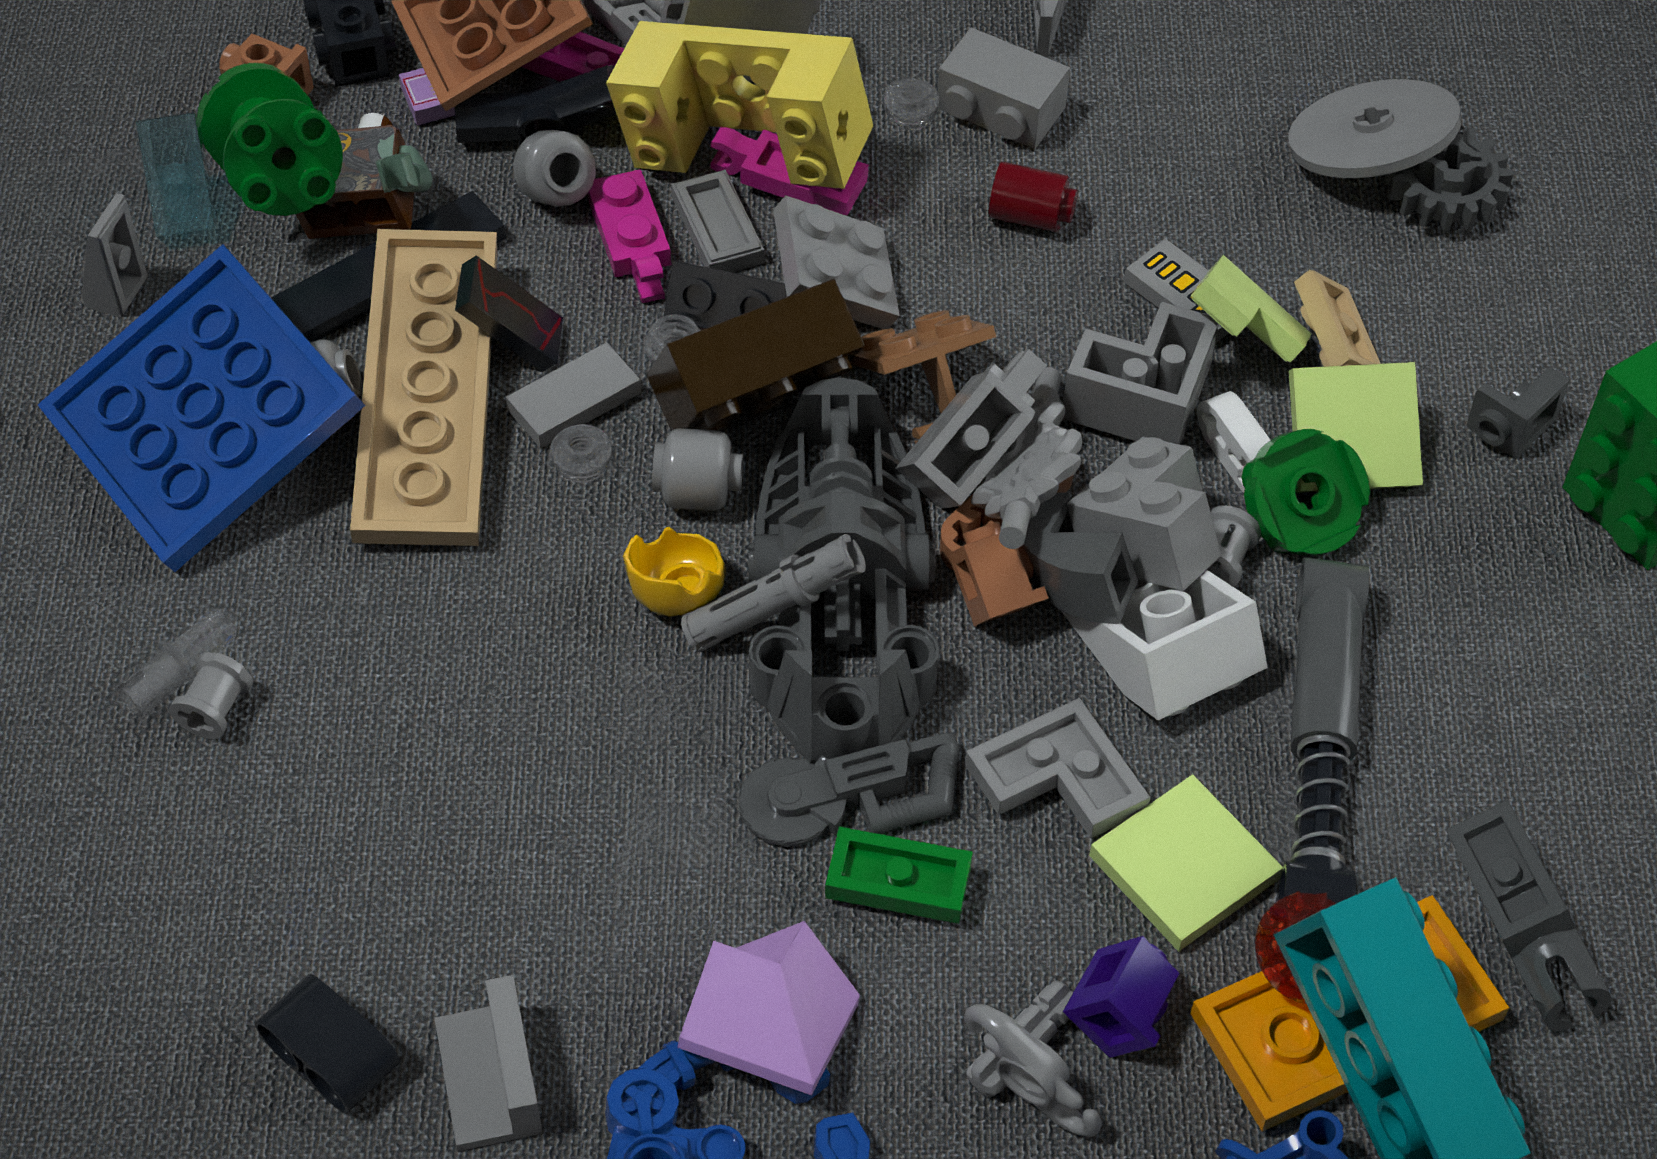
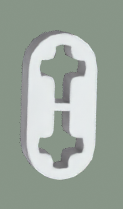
M1229 391L1200 402L1197 407V417L1206 442L1244 493L1245 488L1242 483L1243 469L1249 461L1255 458L1260 448L1270 441V438L1243 401L1235 393Z

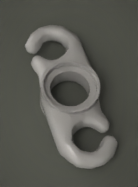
M974 1004L966 1009L964 1021L970 1032L980 1033L983 1031V1027L989 1031L983 1038L985 1047L1000 1059L996 1064L997 1072L1003 1082L1014 1093L1036 1106L1051 1121L1071 1133L1092 1137L1100 1132L1102 1120L1096 1109H1086L1083 1111V1115L1078 1111L1083 1105L1082 1096L1066 1082L1070 1077L1069 1068L1051 1047L1033 1037L1013 1018L993 1007Z

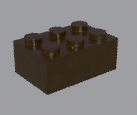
M834 278L666 344L646 376L671 431L683 428L724 432L730 428L728 421L748 412L751 420L764 417L784 406L783 399L801 390L803 392L806 387L820 380L837 378L852 369L850 361L865 345Z

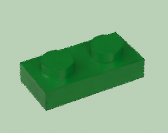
M839 827L825 884V898L959 924L973 852Z

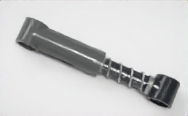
M1303 558L1301 563L1295 604V620H1299L1290 745L1291 752L1297 759L1301 760L1296 768V778L1302 785L1294 795V802L1300 810V813L1293 820V830L1297 834L1298 840L1294 842L1291 848L1292 857L1290 862L1285 861L1283 864L1279 883L1276 910V928L1279 930H1284L1323 909L1355 896L1356 892L1355 871L1348 870L1345 865V858L1339 851V847L1346 843V838L1340 835V821L1347 817V812L1341 808V796L1349 790L1348 785L1342 781L1343 769L1350 764V761L1357 754L1362 624L1369 590L1368 565Z

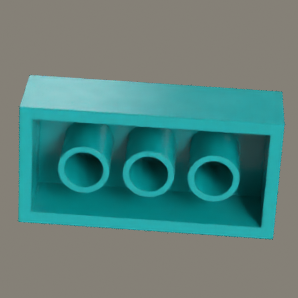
M1397 877L1323 909L1274 934L1380 1159H1520L1531 1153L1523 1138L1525 1124L1521 1113L1509 1097L1502 1095L1489 1068L1491 1065L1489 1048L1481 1034L1475 1028L1468 1025L1456 1000L1458 989L1454 976L1448 966L1442 960L1435 957L1423 933L1425 923L1422 911L1414 897L1402 890Z

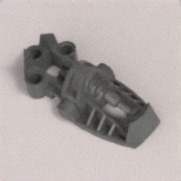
M841 377L820 380L806 387L796 406L793 407L779 434L767 466L759 499L755 542L749 543L748 547L749 583L778 569L783 559L793 554L802 557L844 534L850 535L851 540L854 539L857 542L864 556L866 568L863 573L829 587L827 590L819 593V598L816 602L808 606L801 607L797 604L779 612V625L767 627L759 631L750 643L749 686L753 698L757 703L769 710L779 730L795 750L807 761H811L812 764H815L822 755L831 759L901 740L912 725L919 708L927 704L935 695L939 662V646L937 639L932 633L920 626L907 625L906 591H929V583L935 582V544L929 542V536L925 530L918 488L896 469L897 465L907 454L875 388L859 380ZM804 444H831L825 451V460L816 464L811 471L810 486H805ZM849 444H873L874 486H872L871 470L865 463L856 459L855 449ZM862 605H873L874 651L876 652L875 677H812L811 606H823L824 643L836 644V651H849V644H861L863 641ZM775 666H780V669H779V670L770 669V668H771V667H775ZM910 666H915L917 668L910 669ZM846 720L852 721L855 724L844 726L838 725L835 722Z

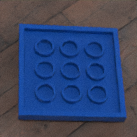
M223 244L38 404L39 408L160 560L174 572L181 568L366 406Z

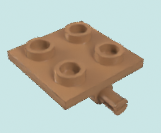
M943 310L916 318L914 320L916 328L899 334H895V330L890 328L875 331L861 337L865 346L850 361L851 365L885 375L921 363L940 413H942L956 396L945 354L995 338L996 333L993 325L972 321L970 315L953 317L949 315V311ZM933 423L913 428V437L920 439Z

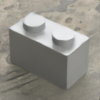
M971 27L939 68L937 109L1000 134L1004 138L1036 149L1066 108L1070 67Z

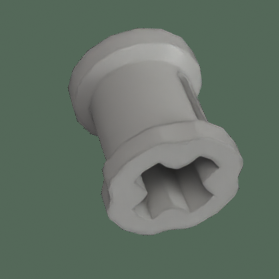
M1218 506L1211 510V516L1221 556L1216 561L1221 564L1217 570L1213 569V564L1207 570L1235 587L1242 576L1240 564L1247 550L1254 548L1261 537V529L1258 522L1244 510L1233 506ZM1230 526L1235 527L1232 535L1226 533Z
M204 652L196 662L198 674L186 694L177 696L169 707V713L174 721L190 733L202 738L219 739L227 728L226 714L238 695H245L253 684V678L244 666L233 658L221 653Z

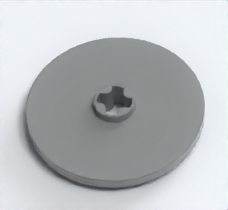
M1389 79L1354 85L1319 99L1297 116L1290 127L1288 136L1291 154L1295 161L1303 168L1324 176L1365 178L1394 173L1430 159L1454 140L1461 127L1460 106L1455 96L1445 88L1419 80Z

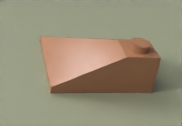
M582 0L391 1L445 111H448L593 24Z

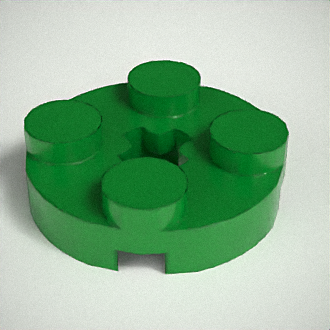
M1302 429L1284 433L1268 441L1260 448L1255 458L1244 467L1242 483L1245 488L1244 499L1247 513L1258 522L1261 529V537L1265 539L1268 546L1275 552L1293 553L1302 556L1323 554L1342 547L1355 536L1360 527L1356 523L1361 517L1362 506H1368L1370 486L1362 460L1355 450L1343 440L1335 441L1330 436L1321 434L1324 431L1315 429ZM1300 478L1305 483L1315 482L1318 487L1319 493L1311 497L1313 508L1310 510L1307 509L1304 503H1299L1296 498L1295 490L1298 488L1297 482Z

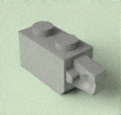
M1026 349L1025 351L1018 352L1003 371L994 363L985 372L973 375L897 465L896 469L940 509L961 506L1031 422L1035 414L1031 406L1035 400L1027 391L1047 365L1030 349Z

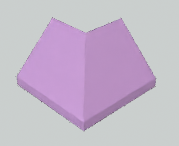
M805 921L737 948L713 941L679 1037L678 1048L812 1096L858 1006L860 994Z

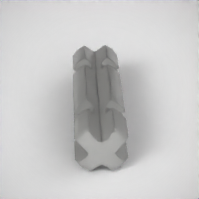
M1053 981L1032 1001L1033 1004L1025 1008L1014 1020L1033 1037L1047 1044L1058 1032L1057 1028L1062 1024H1066L1069 1020L1063 1013V1010L1073 992L1063 982ZM987 1050L984 1054L982 1053L968 1067L966 1072L971 1084L988 1098L999 1094L1007 1086L1000 1078L996 1069V1064L1000 1059L990 1050Z

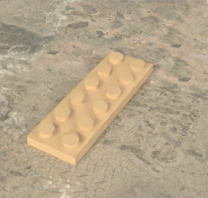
M377 229L362 402L366 406L361 409L350 524L352 543L479 546L492 336L456 312L455 305L463 263L477 255L496 269L497 232Z

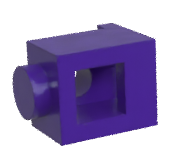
M1144 936L1099 948L1066 1004L1063 1013L1109 1058L1155 1047L1161 1035L1152 1026L1164 1015L1168 1007L1166 998L1180 973L1168 962L1166 955L1158 947L1149 943Z

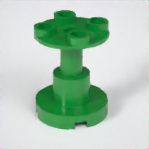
M264 63L238 65L228 69L219 76L218 79L220 81L212 87L208 95L205 92L199 103L197 112L198 133L203 146L225 171L230 186L246 206L254 211H261L269 215L289 216L307 211L316 204L325 203L332 198L336 189L335 182L340 175L343 162L341 140L337 130L321 111L314 108L311 99L295 79L286 75L282 70Z

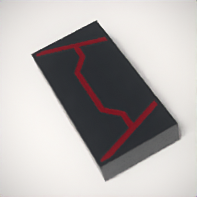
M477 255L463 263L455 311L541 371H545L557 364L563 317Z

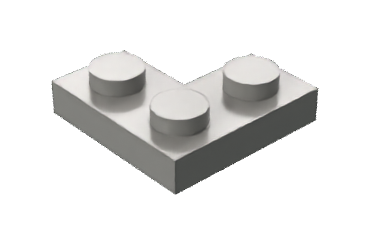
M1080 698L966 751L965 766L998 815L1056 788L1089 837L1093 838L1120 825L1149 805L1150 796Z

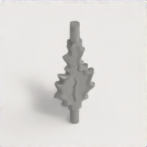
M1046 367L1036 379L1034 392L1030 395L1035 400L1031 406L1035 411L1031 422L1008 448V453L1003 454L980 482L981 485L975 490L971 498V504L985 509L986 516L1003 520L999 541L1004 547L1009 549H1017L1024 544L1029 519L1037 515L1041 503L1056 495L1059 484L1074 475L1081 463V457L1076 454L1082 447L1081 433L1075 429L1066 430L1059 427L1065 415V406L1061 403L1058 395L1061 375L1056 369Z

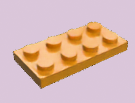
M1431 895L1417 901L1424 917L1425 926L1423 933L1435 957L1442 960L1454 976L1458 989L1456 1000L1468 1025L1479 1032L1503 1021L1509 1006L1435 897ZM1286 960L1193 1001L1190 1013L1262 1132L1348 1092Z

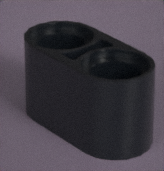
M307 974L255 1021L258 1033L271 1050L323 1098L343 1113H348L400 1064L397 1052L383 1034L327 984L312 974Z

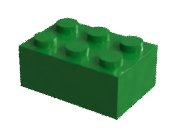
M1657 341L1606 370L1562 486L1570 495L1574 504L1581 510L1588 512L1613 537L1618 547L1624 552L1631 554L1647 571L1657 565Z

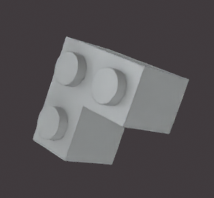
M1161 302L1144 345L1085 328L1066 375L1063 399L1065 415L1063 420L1134 441H1138L1141 437H1155L1166 442L1181 445L1212 364L1219 323L1210 315Z
M1141 437L1138 441L1132 443L1127 451L1101 474L1092 478L1089 484L1067 503L1074 532L1123 533L1137 580L1184 591L1221 556L1206 492L1202 490L1193 449L1190 446L1166 442L1155 437Z

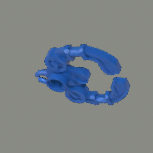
M673 1040L663 1044V1049L647 1059L638 1069L627 1070L613 1080L606 1097L605 1109L608 1131L612 1134L607 1159H744V1139L736 1129L730 1126L713 1125L708 1128L683 1129L675 1126L679 1106L677 1090L679 1088L685 1090L694 1086L696 1079L694 1071L716 1061L678 1048V1041ZM719 1063L721 1068L726 1072L735 1069L728 1065ZM825 1068L812 1096L784 1085L770 1082L776 1093L795 1104L806 1103L829 1085L830 1073ZM854 1113L826 1117L816 1124L814 1134L815 1159H869L870 1140Z

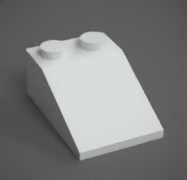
M1208 570L1204 571L1184 591L1138 580L1120 624L1088 621L1076 618L1062 611L1121 692L1156 720L1180 714L1189 705L1221 690L1234 688L1244 679L1268 668L1256 601Z

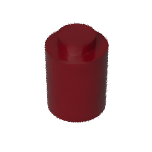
M1001 161L992 186L988 217L1057 233L1061 222L1070 224L1072 221L1078 190L1069 188L1070 177L1068 175Z

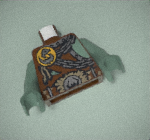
M379 113L365 114L361 117L358 128L337 130L342 144L343 162L340 175L335 182L336 189L332 198L325 203L316 204L311 209L296 214L308 239L377 233V229L410 230L412 226L414 193H423L432 185V173L415 147L405 144L399 129L394 127L392 122L384 115Z

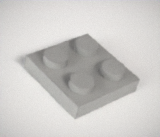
M785 195L773 212L787 297L835 278L853 320L881 329H889L900 317L884 229L870 222L860 221L825 209L820 205L810 204Z

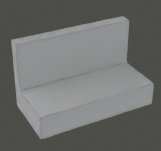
M513 975L485 980L490 1006L434 1017L457 1152L543 1134Z

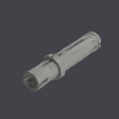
M844 534L802 557L793 554L780 562V567L772 571V573L754 580L704 607L702 606L684 614L681 618V625L685 638L692 647L696 646V651L704 652L722 640L765 621L787 608L797 604L801 607L808 606L818 600L819 593L865 571L866 564L862 551L854 539L851 540L850 535Z

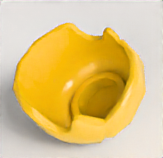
M666 527L660 537L651 543H644L643 538L635 535L631 538L623 554L626 573L635 598L658 615L677 616L692 612L714 600L724 585L726 570L717 544L700 534L677 533L672 528Z

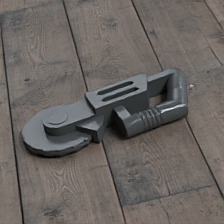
M947 732L908 743L906 739L831 759L822 755L815 764H812L811 761L794 759L792 757L778 760L772 759L759 767H755L743 781L738 796L740 817L750 832L764 840L765 843L790 847L800 844L805 845L815 838L821 837L828 827V831L836 835L844 821L846 809L856 806L860 807L868 831L876 834L952 814L960 748L955 735ZM932 761L927 794L878 806L877 801L905 794L908 767Z

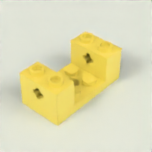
M639 21L606 82L635 168L686 173L710 126L763 131L764 129L777 133L791 184L844 189L873 128V121L853 39L849 37ZM743 76H750L756 85L747 81Z

